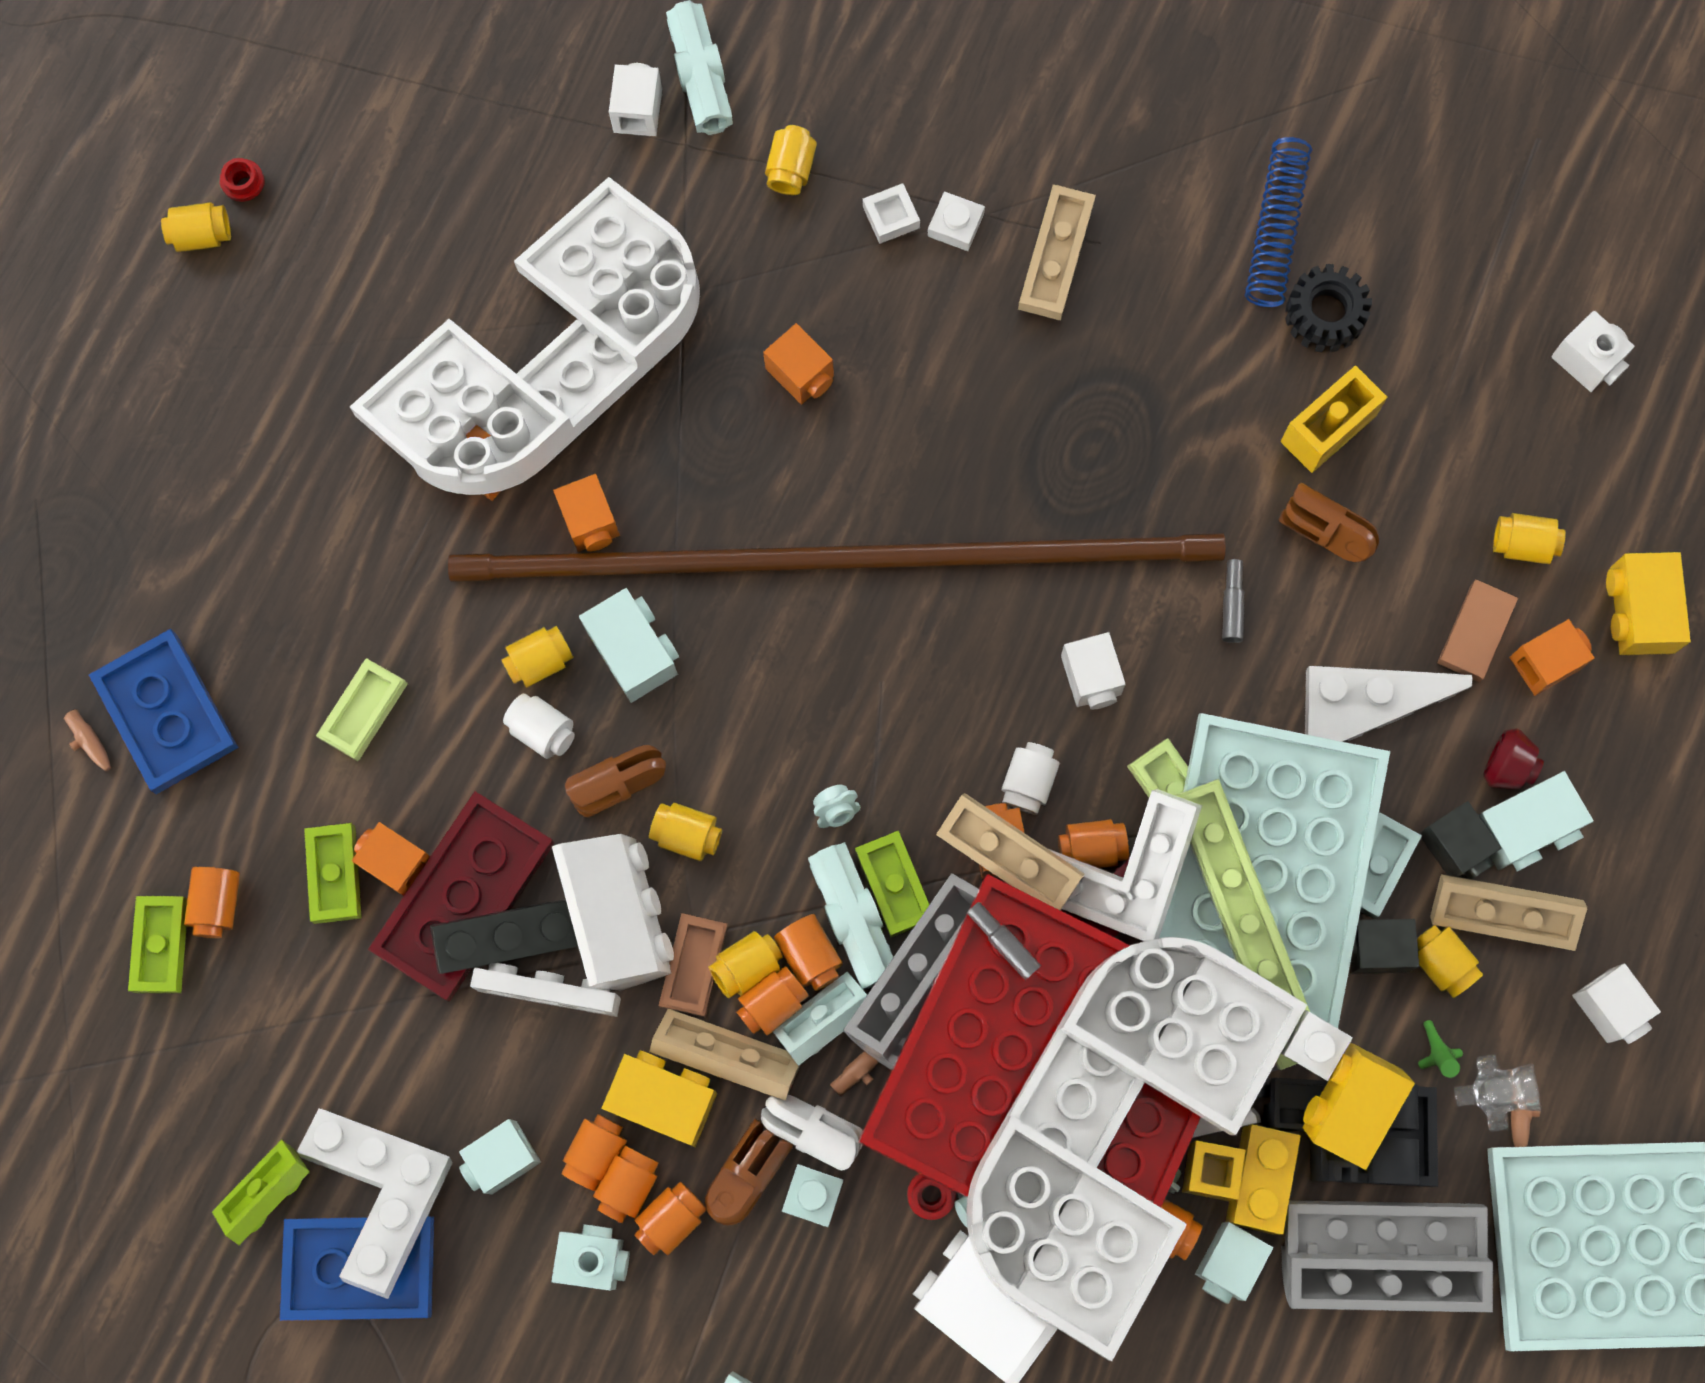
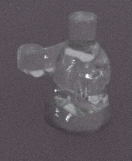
M1496 1054L1478 1056L1477 1065L1479 1073L1473 1085L1454 1087L1457 1106L1477 1104L1487 1115L1488 1126L1491 1132L1509 1130L1507 1112L1517 1110L1542 1111L1533 1063L1521 1065L1514 1069L1499 1070Z

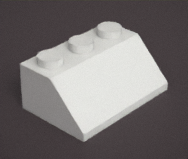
M616 834L552 846L589 987L621 991L671 974L669 961L674 959V952L667 934L661 933L657 915L661 914V904L656 891L652 887L649 888L644 870L649 868V862L643 845L640 842L637 843L635 838Z

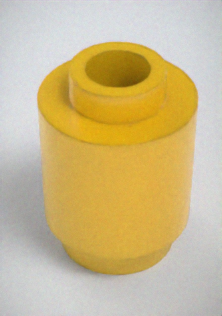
M788 125L785 129L775 132L765 170V175L768 177L767 186L770 189L781 194L798 195L801 192L802 186L807 184L817 142L810 136V132L807 129L796 125Z
M212 202L172 207L168 209V217L161 219L164 240L167 245L173 244L177 252L219 247L221 242L231 240L230 222L224 205L214 206Z
M1512 513L1510 517L1499 516L1494 534L1493 552L1504 553V558L1550 564L1553 556L1560 557L1562 555L1566 532L1565 529H1558V520L1553 518Z
M555 626L547 631L543 627L506 646L505 649L509 656L501 659L512 682L515 684L522 680L527 688L566 668L564 663L573 659V655L560 630Z
M661 803L652 821L649 839L657 841L660 848L702 861L706 853L710 855L715 854L722 835V829L715 827L717 821L715 816L677 803H673L671 806Z
M1433 925L1417 938L1419 966L1441 992L1447 990L1452 998H1455L1483 976V973L1476 966L1479 961L1449 926L1440 931L1436 925Z
M753 931L717 954V961L709 965L708 968L715 983L727 998H731L737 993L741 996L773 971L776 973L780 971L777 961L782 959V953L770 935L766 934L761 937L756 931Z

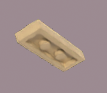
M1053 184L1020 297L1018 310L1061 321L1096 195Z
M966 793L961 795L936 834L1009 885L1060 911L1085 875Z
M1441 874L1430 919L1432 925L1449 926L1453 929L1575 951L1587 912V906L1584 900Z
M667 1009L653 1036L649 1051L785 1101L800 1067L786 1050L671 1009Z

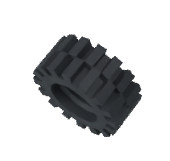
M1326 264L1323 272L1320 271L1319 266L1311 268L1308 275L1303 273L1299 277L1297 284L1294 285L1285 312H1288L1285 318L1287 326L1293 325L1290 332L1292 336L1297 338L1299 335H1302L1304 338L1301 345L1308 348L1310 342L1316 343L1315 351L1323 352L1325 346H1329L1330 353L1338 351L1341 344H1343L1344 348L1350 346L1354 338L1357 339L1361 334L1371 313L1369 310L1372 306V298H1366L1370 290L1367 284L1361 287L1358 285L1362 278L1355 273L1351 279L1348 278L1346 274L1349 268L1341 266L1339 273L1334 272V264ZM1321 295L1332 296L1343 304L1345 309L1344 317L1336 322L1324 321L1313 313L1312 301Z

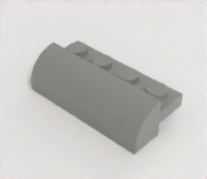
M952 873L844 1028V1032L855 1044L890 1070L895 1065L978 892V888Z
M1289 1200L1285 1221V1246H1281L1282 1274L1287 1302L1291 1309L1493 1312V1262L1487 1258L1488 1207L1483 1204Z

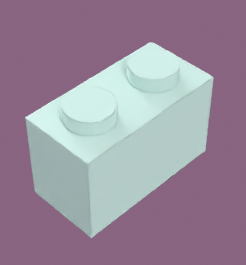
M625 588L579 615L586 632L631 703L678 675L673 661L679 658V655L666 634L660 637L656 636L649 624L656 619L642 596L634 600L628 589Z
M1565 771L1479 814L1481 820L1501 846L1500 850L1490 856L1498 871L1511 864L1514 865L1516 871H1520L1543 859L1538 850L1554 843L1559 851L1584 838L1580 829L1594 821Z

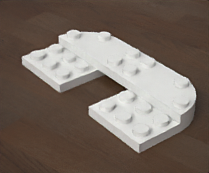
M608 177L514 260L519 273L577 318L517 374L453 321L448 319L350 406L354 415L409 462L416 470L418 476L429 484L457 494L481 495L502 491L523 483L543 469L683 339L691 327L699 306L700 287L687 243L669 222ZM478 425L491 436L485 439L479 437L467 438L466 434Z
M1164 937L1133 944L1113 954L1097 966L1077 992L983 1155L970 1184L967 1199L969 1238L979 1265L994 1286L1014 1303L1024 1307L1105 1359L1112 1361L1187 1224L1097 1169V1166L1144 1083L1152 1086L1229 1135H1236L1307 1004L1221 951L1201 942L1185 938Z

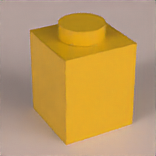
M1197 1140L1190 1143L1182 1192L1230 1202L1239 1200L1246 1150Z

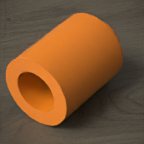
M193 867L191 869L184 925L193 927V936L222 938L223 930H233L240 878L239 872L215 867Z
M815 914L797 920L774 936L775 942L803 988L812 985L813 989L818 991L840 977L836 970L843 965V962Z

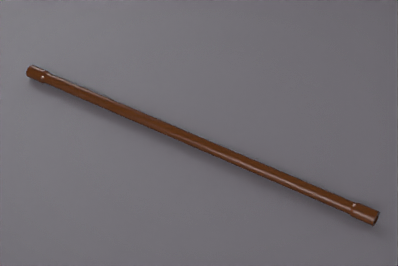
M1224 533L1150 538L497 556L489 553L451 554L448 558V574L450 582L490 581L496 578L1143 560L1224 561L1226 546Z

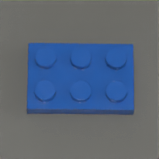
M172 629L163 632L89 674L150 791L156 795L239 748L180 639Z
M434 1217L426 1218L388 1299L345 1283L339 1277L367 1218L284 1219L280 1321L431 1318Z

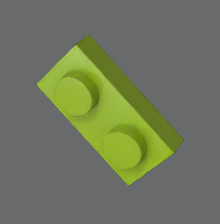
M352 823L304 828L310 922L318 924L362 918L358 865L351 861L356 855L354 852L356 845L355 826Z
M899 831L856 847L855 852L890 938L913 929L928 908L929 902Z
M136 896L128 991L133 993H181L187 927L184 925L187 898L183 896Z
M282 1139L212 1211L225 1236L238 1245L264 1224L267 1216L286 1196L291 1195L297 1190L301 1181L310 1172L295 1149Z

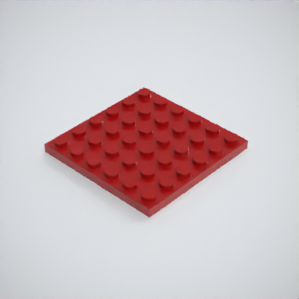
M989 874L984 877L969 910L977 902H980L1000 925H1005L1041 966L1029 978L1024 980L988 941V936L966 914L858 1140V1143L967 1198L974 1173L983 1155L1080 987L1092 971L1104 960L1130 946ZM1144 1083L1097 1169L1161 1208L1201 1117L1147 1083Z

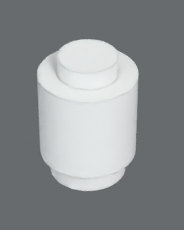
M521 694L511 703L504 715L503 723L509 727L510 734L546 759L551 758L555 754L558 756L564 754L574 740L575 734L572 732L573 721L538 696L530 697L527 694Z
M1028 742L1025 749H1015L1001 789L1005 792L1002 803H1006L1011 808H1020L1022 812L1038 815L1040 806H1045L1060 765L1059 761L1052 758L1054 753L1052 749L1032 742Z

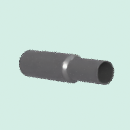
M1239 559L1227 561L1222 640L1227 643L1243 641L1245 592L1242 590L1243 561Z
M977 902L967 912L972 920L988 936V941L1024 980L1029 978L1041 966L1005 925H1000L980 902Z

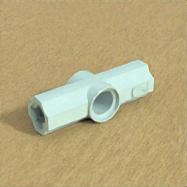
M690 0L675 4L674 8L667 11L666 14L671 39L676 50L674 58L682 91L687 92L697 133L702 132L708 135L721 133L725 128L732 125L733 121L731 108L723 85L725 77L716 43L712 44L702 4H696Z
M846 844L832 845L808 857V861L817 886L821 890L826 902L824 909L839 945L843 944L860 987L866 990L873 988L893 959V955L882 933L883 923L869 889H864Z

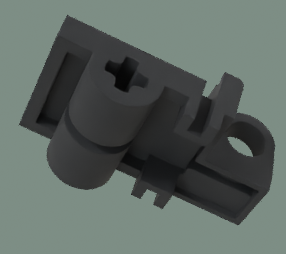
M1271 1078L1270 1103L1264 1104V1127L1279 1131H1304L1302 1127L1305 1124L1303 1116L1306 1107L1313 1097H1320L1328 1081ZM1414 1084L1366 1170L1314 1144L1310 1139V1181L1438 1187L1437 1087H1420Z

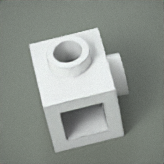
M1593 311L1562 341L1551 357L1586 389L1592 392L1603 380L1610 386L1630 366L1624 359L1635 346L1628 340L1625 332L1620 327L1609 324L1596 311Z

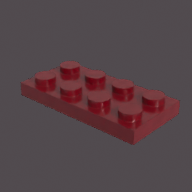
M474 791L368 950L450 1002L472 968L443 974L438 973L430 925L511 910L555 842Z

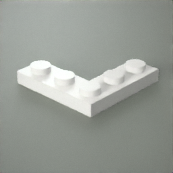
M1158 789L1152 790L1124 878L1050 850L1085 874L1062 909L1142 941L1159 939L1202 805Z
M319 1108L297 1150L299 1156L302 1159L382 1188L339 1277L345 1283L388 1299L453 1162L449 1156Z

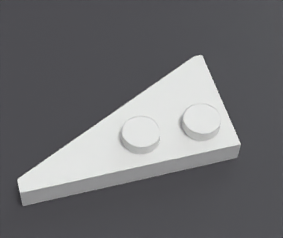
M1309 666L1306 670L1305 734L1341 742L1353 740L1370 730L1379 729L1407 717L1417 710L1436 702L1440 703L1454 697L1459 692L1471 688L1472 675Z

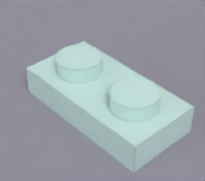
M1380 812L1378 814L1360 912L1374 920L1383 911L1422 837L1417 832Z
M846 972L802 1005L803 1008L775 1029L773 1033L799 1066L844 1031V1028L867 994L852 976Z

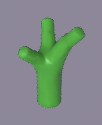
M1431 1020L1425 1021L1423 1025L1427 1032L1431 1054L1418 1062L1419 1067L1425 1069L1437 1066L1445 1077H1455L1460 1071V1065L1455 1058L1462 1057V1050L1459 1048H1449L1438 1035Z

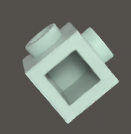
M585 1224L582 1234L559 1232L551 1282L609 1291L616 1290L617 1280L625 1281L629 1265L630 1253L629 1251L622 1250L624 1240L612 1238L613 1228Z

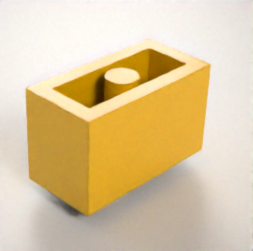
M1355 365L1289 423L1280 442L1313 473L1377 416L1388 397Z
M1681 552L1624 554L1610 567L1606 577L1608 595L1614 597L1615 613L1611 619V634L1613 640L1618 641L1619 654H1675L1691 642Z
M1350 1042L1320 1097H1313L1307 1105L1303 1116L1305 1124L1302 1128L1314 1144L1366 1170L1415 1083L1401 1068Z
M639 1050L636 1058L624 1054L601 1109L696 1147L717 1096L716 1091L707 1088L710 1078L685 1068L681 1076L663 1070L666 1063L665 1060Z
M1253 1124L1243 1127L1239 1149H1244L1246 1152L1239 1200L1229 1201L1225 1222L1263 1233L1283 1235L1301 1135Z

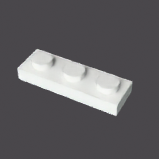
M502 963L489 964L488 970L474 968L470 987L478 992L615 1017L618 1015L621 998L616 993L610 992V989L589 987L587 979H583L582 986L579 987L563 984V975L546 971H536L535 978L516 975L517 967Z

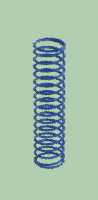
M1284 137L1277 139L1272 145L1271 163L1268 166L1269 173L1267 174V182L1265 184L1266 191L1263 194L1264 200L1262 201V210L1259 214L1261 219L1258 221L1259 228L1256 231L1257 238L1254 242L1256 247L1253 249L1254 256L1251 259L1252 266L1249 269L1250 276L1247 279L1249 285L1245 289L1246 299L1258 306L1275 307L1283 304L1286 300L1283 293L1287 291V288L1284 284L1289 281L1286 275L1291 271L1288 265L1292 263L1290 256L1294 253L1292 246L1296 243L1293 237L1298 233L1295 229L1299 225L1297 218L1301 215L1298 209L1303 205L1300 200L1304 197L1302 190L1306 187L1303 181L1307 180L1308 177L1305 172L1309 170L1307 163L1311 160L1309 154L1313 150L1309 143L1300 138ZM1284 142H1298L1308 146L1309 151L1306 153L1303 150L1294 148L1277 150L1276 146ZM1294 151L1302 153L1304 155L1292 156L1284 154L1282 152ZM1278 153L1279 155L1284 156L1286 158H1280L1276 154ZM1306 156H1307V158H1308L1307 161H1305V162H1304L1303 160L1297 159V158H1303V157H1306ZM1282 161L1290 165H1305L1306 169L1302 171L1294 167H1278L1274 163ZM1280 170L1288 174H1303L1304 179L1300 180L1291 176H1276L1273 172ZM1278 179L1286 183H1301L1303 186L1301 189L1286 185L1276 186L1272 181ZM1278 189L1289 193L1299 192L1301 196L1296 198L1289 195H1274L1270 190ZM1275 198L1285 202L1297 201L1299 206L1295 208L1285 204H1272L1268 200ZM1275 208L1282 211H1296L1298 214L1295 217L1280 213L1272 214L1266 209ZM1273 217L1280 220H1294L1296 224L1290 226L1283 223H1269L1265 218ZM1271 226L1283 230L1291 229L1294 231V234L1290 236L1278 232L1269 233L1263 228ZM1271 236L1278 239H1291L1292 244L1267 242L1261 237ZM1268 245L1275 248H1288L1291 252L1284 254L1275 251H1265L1260 247ZM1258 256L1286 257L1289 259V262L1284 264L1277 261H1264ZM1266 264L1274 267H1285L1287 272L1262 270L1257 265ZM1263 273L1270 276H1282L1286 280L1284 282L1261 280L1255 275ZM1253 277L1257 281L1251 283V278ZM1263 283L1281 286L1284 290L1279 292L1271 288L1255 287L1254 284ZM1258 291L1268 295H1279L1282 297V300L1275 302L1265 301L1254 297L1250 292Z

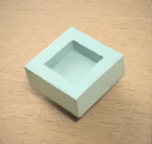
M797 1164L782 1212L829 1227L844 1180Z

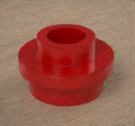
M234 158L228 161L221 170L220 186L225 195L234 201H249L258 196L264 187V174L260 167L251 160ZM249 178L248 182L237 186L239 180Z
M918 1173L909 1183L907 1198L910 1208L916 1215L927 1220H936L946 1216L952 1210L956 1201V1192ZM936 1186L941 1191L940 1197L933 1202L926 1201L922 1197V1192L926 1187Z

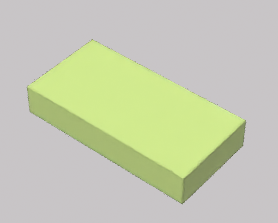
M366 658L316 736L337 750L359 761L408 683Z

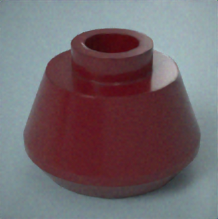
M1520 729L1505 730L1492 750L1484 769L1483 777L1488 786L1492 788L1520 790L1524 783L1531 786L1535 783L1543 767L1544 760L1538 758L1539 748Z

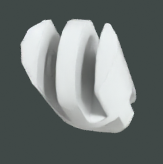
M791 1095L787 1096L786 1101L770 1096L766 1100V1107L762 1109L761 1121L767 1130L796 1145L795 1149L807 1153L838 1170L848 1169L863 1146L858 1143L863 1131L860 1127L832 1114L819 1105L814 1107Z

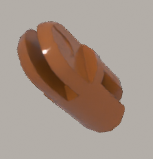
M1303 483L1297 486L1294 495L1286 505V509L1282 511L1279 517V522L1347 561L1354 563L1366 561L1378 548L1380 537L1377 528L1371 522Z
M651 745L639 746L615 758L610 756L604 759V761L569 777L565 783V790L578 813L588 818L622 801L631 799L632 794L656 783L664 776L666 761L661 758L662 753L656 747Z
M756 1118L752 1121L708 1188L705 1197L706 1209L708 1214L717 1223L734 1225L743 1221L750 1214L794 1147V1144L784 1139L778 1143L779 1137L767 1129L763 1131V1123Z

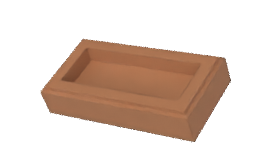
M1475 579L1468 590L1437 664L1460 674L1472 675L1473 680L1481 682L1486 675L1518 598Z
M681 913L673 945L674 959L669 961L671 974L665 977L659 1007L706 1018L715 982L708 966L717 961L716 955L722 952L728 924Z

